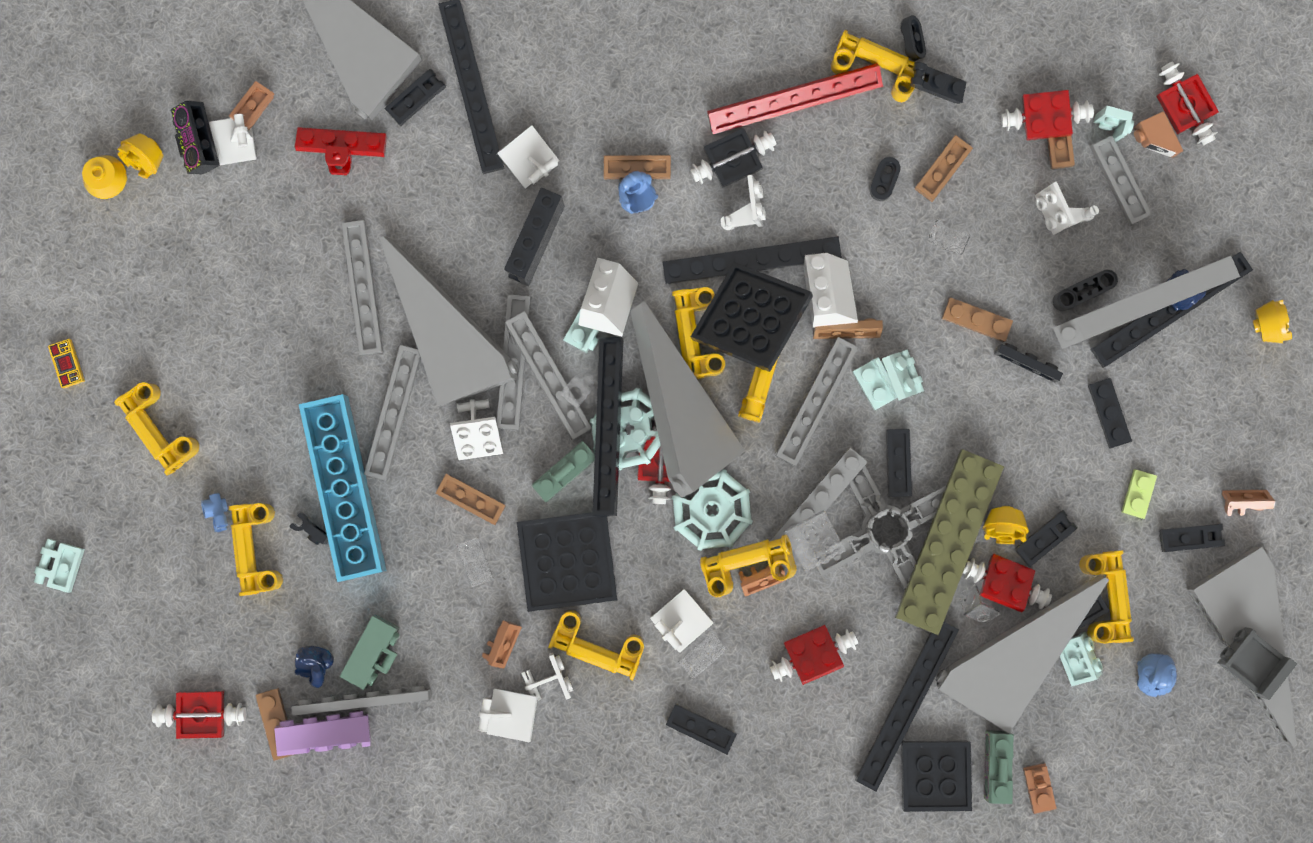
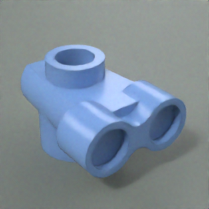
M220 494L209 495V499L201 501L204 518H213L215 532L227 530L228 521L224 512H228L226 499H221Z

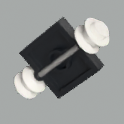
M742 128L704 146L703 149L710 164L703 159L698 167L692 164L693 169L690 172L694 181H699L702 185L703 179L707 177L709 180H712L713 172H715L722 188L762 170L763 167L756 152L758 151V153L764 156L766 149L769 148L771 151H774L773 146L776 145V141L772 133L768 134L766 131H763V136L760 138L754 135V143L751 144L745 129Z

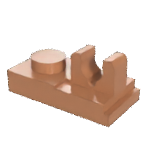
M255 81L230 113L229 117L235 121V114H243L245 127L249 131L272 101L275 94Z
M1268 490L1222 491V496L1225 499L1224 508L1228 516L1232 515L1233 509H1238L1240 516L1245 514L1246 508L1258 511L1274 509L1275 500Z
M769 565L759 573H757L755 567H750L752 575L749 577L744 576L742 571L739 572L742 582L740 584L745 597L783 582L772 577ZM780 565V572L785 575L784 569Z
M502 621L494 642H487V645L492 648L490 654H482V657L489 662V665L505 668L521 631V626Z
M1046 763L1024 767L1023 771L1033 813L1057 809Z

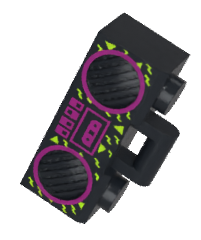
M184 101L172 108V122L177 132L175 139L180 157H183L187 174L202 175L220 166L204 103Z

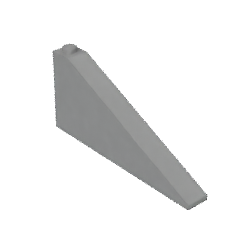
M303 0L347 95L356 108L354 112L364 120L368 117L373 121L422 61L420 55L351 0Z
M380 237L381 245L437 405L447 406L518 379L516 375L518 369L514 360H511L391 238Z
M1229 256L1070 320L1053 329L1061 348L1064 349L1236 279L1240 275L1232 257Z
M643 301L630 310L668 479L673 485V489L682 498L697 490L745 452V450L646 302Z
M1253 547L1187 588V591L1224 649L1231 646L1234 642L1235 634L1240 629L1247 627L1254 629L1259 637L1286 657L1275 567L1271 562V554L1265 548ZM1288 677L1270 700L1259 697L1251 690L1284 744L1295 746L1297 743Z
M1101 574L949 665L946 671L943 669L936 679L938 689L1010 733L1109 579Z

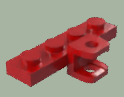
M298 127L294 147L296 151L325 153V161L330 174L348 175L351 170L352 155L385 157L387 135L386 133ZM336 166H341L343 168L337 169Z

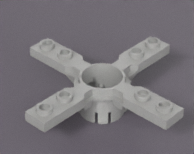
M864 466L849 483L855 498L866 515L862 522V530L811 555V558L818 572L823 576L871 550L880 554H886L905 591L916 564L907 546L908 540L910 541L913 532H911V529L934 518L946 485L910 503L908 506L898 509L895 506L885 504L866 466ZM887 512H890L892 517L896 515L903 527L900 540L890 547H886L885 543L879 545L871 531L875 521L874 518L879 519L887 515Z

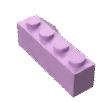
M362 710L349 712V716L340 717V714L326 715L324 720H317V717L303 718L302 723H294V720L279 722L280 726L274 728L277 756L309 753L311 749H315L316 752L334 749L333 746L349 749L361 742L362 747L371 745L368 714H363Z

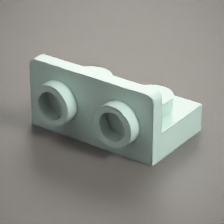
M1106 106L1095 115L1093 123L1099 124V128L1110 131L1114 128L1113 138L1117 142L1131 133L1134 126V121L1132 120L1133 113Z
M579 311L563 341L588 353L589 349L592 351L595 349L599 341L596 338L599 330L578 325Z
M879 357L853 371L855 378L874 410L897 398L882 360L880 361Z
M1086 632L1072 637L1060 655L1071 686L1097 680L1102 675V663L1099 658H1096L1093 651V640L1087 636Z

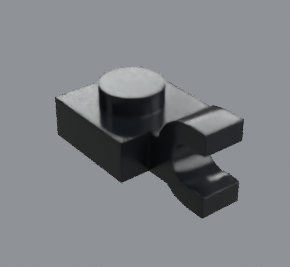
M302 512L297 515L302 519V525L297 526L295 523H291L289 526L295 531L304 530L309 534L307 538L317 545L319 543H328L327 533L309 521L308 517Z

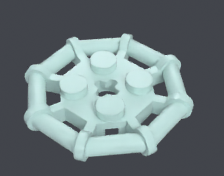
M640 388L622 393L621 402L633 400L632 406L621 408L619 470L645 463L647 465L650 464L652 457L661 446L658 431L652 430L651 419L654 418L650 397L643 393ZM640 401L651 408V411L645 413L640 410ZM596 414L593 417V419L591 418L589 421L592 427V436L594 448L592 450L594 453L596 437ZM628 424L634 426L630 435L624 432ZM651 437H655L651 445L645 451L644 447L646 446V441L648 439L650 440ZM636 451L640 453L639 456L626 458L627 453Z
M722 469V471H719L708 480H719L717 487L703 488V486H700L698 488L699 491L691 501L684 499V497L681 498L678 493L672 495L671 498L673 500L675 527L673 528L686 537L700 551L710 548L729 547L730 549L734 547L735 541L753 523L750 512L749 493L751 492L749 488L743 487L725 469ZM723 482L738 494L731 497L722 489ZM739 498L741 500L742 517L735 515L734 501ZM682 503L688 504L690 510V519L685 522L683 519ZM708 504L711 506L716 504L718 506L716 508L718 512L716 516L714 514L707 515L708 509L706 506ZM734 519L740 521L728 536L725 529ZM691 523L696 525L703 531L701 538L686 526ZM721 532L724 537L721 539L705 540L707 533Z

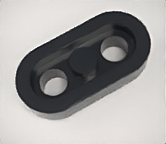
M911 15L902 20L900 29L903 34L907 57L917 61L925 57L926 47L921 23L916 16Z
M886 157L879 163L869 190L873 199L885 201L892 194L901 170L897 159ZM890 166L892 173H886L885 167ZM877 187H883L885 192L883 194L878 193Z

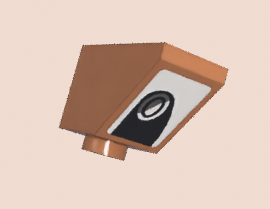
M1164 111L1141 121L1134 127V137L1144 148L1172 158L1183 152Z

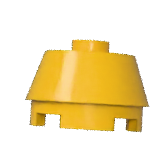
M141 133L121 141V146L117 149L120 151L118 156L127 167L131 165L134 169L139 170L138 175L145 179H148L151 174H156L164 156L159 145L152 138H148Z
M101 155L86 162L82 170L84 187L92 196L108 199L118 195L124 189L127 182V173L120 160L113 156Z
M1271 300L1255 310L1254 330L1255 333H1260L1263 342L1283 344V341L1292 339V332L1288 330L1289 316L1283 300L1275 302Z
M1010 506L991 509L983 526L985 531L984 538L986 540L990 539V537L995 538L998 544H1015V540L1018 539L1025 542L1026 534L1029 532L1024 513Z

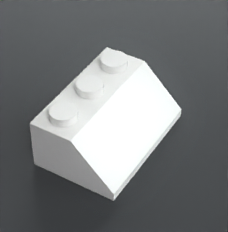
M829 253L805 255L804 275L806 287L813 294L809 303L812 326L858 323L848 261Z
M597 258L581 307L578 325L623 336L638 282L620 263Z

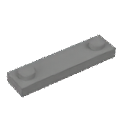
M1113 136L1090 146L1129 226L1151 216L1152 213Z

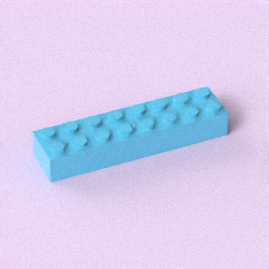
M341 394L299 404L337 582L387 571L366 475H364L365 470L348 396Z

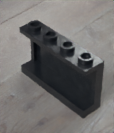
M540 188L505 265L504 270L509 273L508 278L529 287L564 210L565 205L561 195L545 188Z

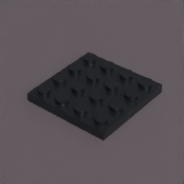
M734 262L690 337L695 342L770 372L810 303L813 294L811 291Z
M591 512L517 522L527 612L618 600L607 516L595 517Z

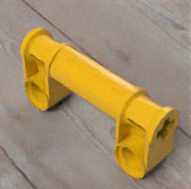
M844 30L831 62L833 73L837 75L849 71L855 57H859L872 64L878 63L880 67L898 75L891 91L894 100L898 102L908 100L915 89L910 86V80L914 77L913 66L915 62L910 61L907 56L885 48L864 37L858 38L848 33V30ZM842 59L846 61L847 65H840L837 60ZM898 86H904L908 92L900 91Z
M708 287L682 289L672 292L676 304L674 312L681 356L691 371L692 363L694 364L695 372L693 374L697 379L719 375L725 369V360L721 355L714 353L701 355L699 343L693 341L690 337L697 326L695 311L706 310L710 302L707 304L701 303L699 301L700 295L707 293L712 299L715 295L713 290ZM713 359H718L721 361L722 366L718 370H712L709 367V362Z
M777 361L770 372L755 366L748 393L742 400L738 417L760 423Z
M141 382L127 393L118 397L114 403L123 410L126 415L125 419L135 430L153 458L161 463L165 469L164 473L170 475L198 453L199 443L192 437H179L170 444L166 441L145 411L157 402L161 391L155 384ZM149 387L151 394L146 399L144 391ZM186 441L190 445V449L187 453H185L183 450V444Z
M266 503L228 506L232 513L233 524L231 525L236 575L239 578L241 589L239 596L259 594L260 592L273 591L280 588L283 583V577L280 572L276 570L257 572L251 527L252 525L265 524L272 521L275 516L274 508ZM262 507L266 511V516L263 519L258 515V511ZM269 574L274 578L272 586H269L266 582Z
M782 535L780 539L772 541L767 539L719 552L718 555L709 558L704 556L700 559L708 591L714 597H722L731 593L734 586L730 570L768 560L772 577L778 581L792 578L797 571L791 542L787 535ZM781 564L786 565L788 569L786 576L780 572ZM718 581L724 584L723 592L717 588Z
M1123 550L1088 554L1083 556L1079 562L1080 570L1088 575L1105 574L1106 578L1109 579L1107 592L1111 620L1094 622L1089 625L1087 635L1094 642L1124 643L1134 641L1130 630L1132 618L1126 569H1123L1122 563ZM1091 559L1096 563L1093 571L1088 566ZM1099 627H1102L1104 630L1101 638L1097 637Z
M568 610L562 615L548 648H557L566 652L568 656L580 659L612 673H621L633 681L644 649V641L640 636H628L624 641L620 654L576 637L581 624V616L578 612ZM566 616H574L577 624L573 627L567 626L565 623ZM632 640H636L640 644V649L631 651L627 644Z

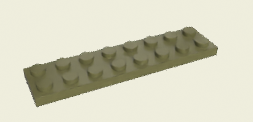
M960 450L895 618L939 635L1004 466L966 450Z

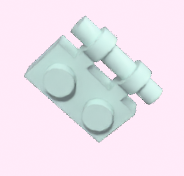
M908 349L882 358L898 400L924 391L921 384L923 380L917 374L914 366L915 360L913 357H910Z
M47 538L45 547H42L40 552L42 557L39 566H36L34 571L36 574L34 583L43 584L45 577H48L49 580L46 587L70 593L72 592L85 549L60 543L58 550H55L56 540ZM51 557L55 558L52 570L48 569Z

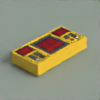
M72 339L49 345L48 348L61 388L64 389L85 382Z

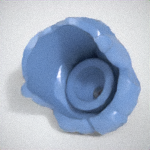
M634 171L629 173L619 183V201L625 211L631 214L651 209L658 195L651 184L652 178L649 174Z
M1152 653L1144 656L1141 661L1137 662L1139 675L1137 686L1143 693L1156 697L1157 695L1161 696L1171 692L1176 683L1177 673L1175 663L1170 656Z

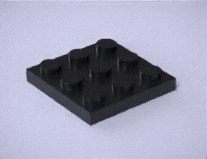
M902 741V810L904 812L972 811L971 742Z

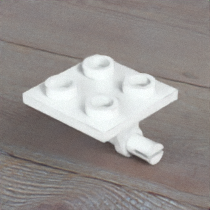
M235 114V121L229 118L209 122L220 165L257 159L253 130L251 128L248 131L247 127H245L243 114Z
M532 125L497 153L524 188H527L530 184L534 185L542 177L546 178L549 175L548 173L558 166L559 159Z
M748 175L751 203L729 216H723L721 218L723 229L733 230L734 227L757 224L758 227L763 226L762 220H766L765 208L760 203V198H763V188L753 175Z
M1057 182L1052 183L1034 195L1036 206L1045 217V225L1053 235L1075 224L1090 221L1094 218V215L1099 213L1097 206L1069 208Z
M471 399L470 402L457 403L458 413L471 411V420L450 423L459 460L503 454L496 418L477 419V410L490 408L489 399L479 401Z
M685 589L650 618L655 624L654 626L663 635L662 639L664 641L667 640L679 653L713 624L711 619Z
M553 652L549 654L556 673L552 676L534 682L530 669L526 671L527 675L525 671L521 673L526 684L524 686L525 690H528L530 695L538 696V701L542 698L537 686L557 678L566 700L571 698L570 692L573 691L568 676L564 678L561 671L564 670V665L559 655L555 657Z
M494 689L492 699L483 698L481 711L478 712V717H480L478 731L487 732L489 735L531 742L538 696Z

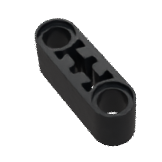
M1103 270L1055 294L1052 301L1053 306L1058 311H1067L1114 288L1118 283V276L1112 270ZM1101 276L1107 277L1109 280L1108 286H1104L1101 283ZM1093 285L1094 289L1077 296L1076 292ZM1061 295L1068 297V306L1061 303Z

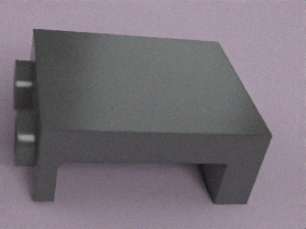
M1247 627L1240 629L1235 634L1234 642L1230 647H1226L1221 652L1220 660L1217 662L1259 697L1267 700L1271 699L1297 665L1294 660L1284 657L1259 637L1254 629Z

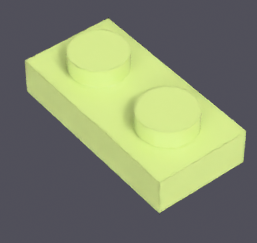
M1136 469L1133 470L1122 513L1145 519L1156 482V475Z

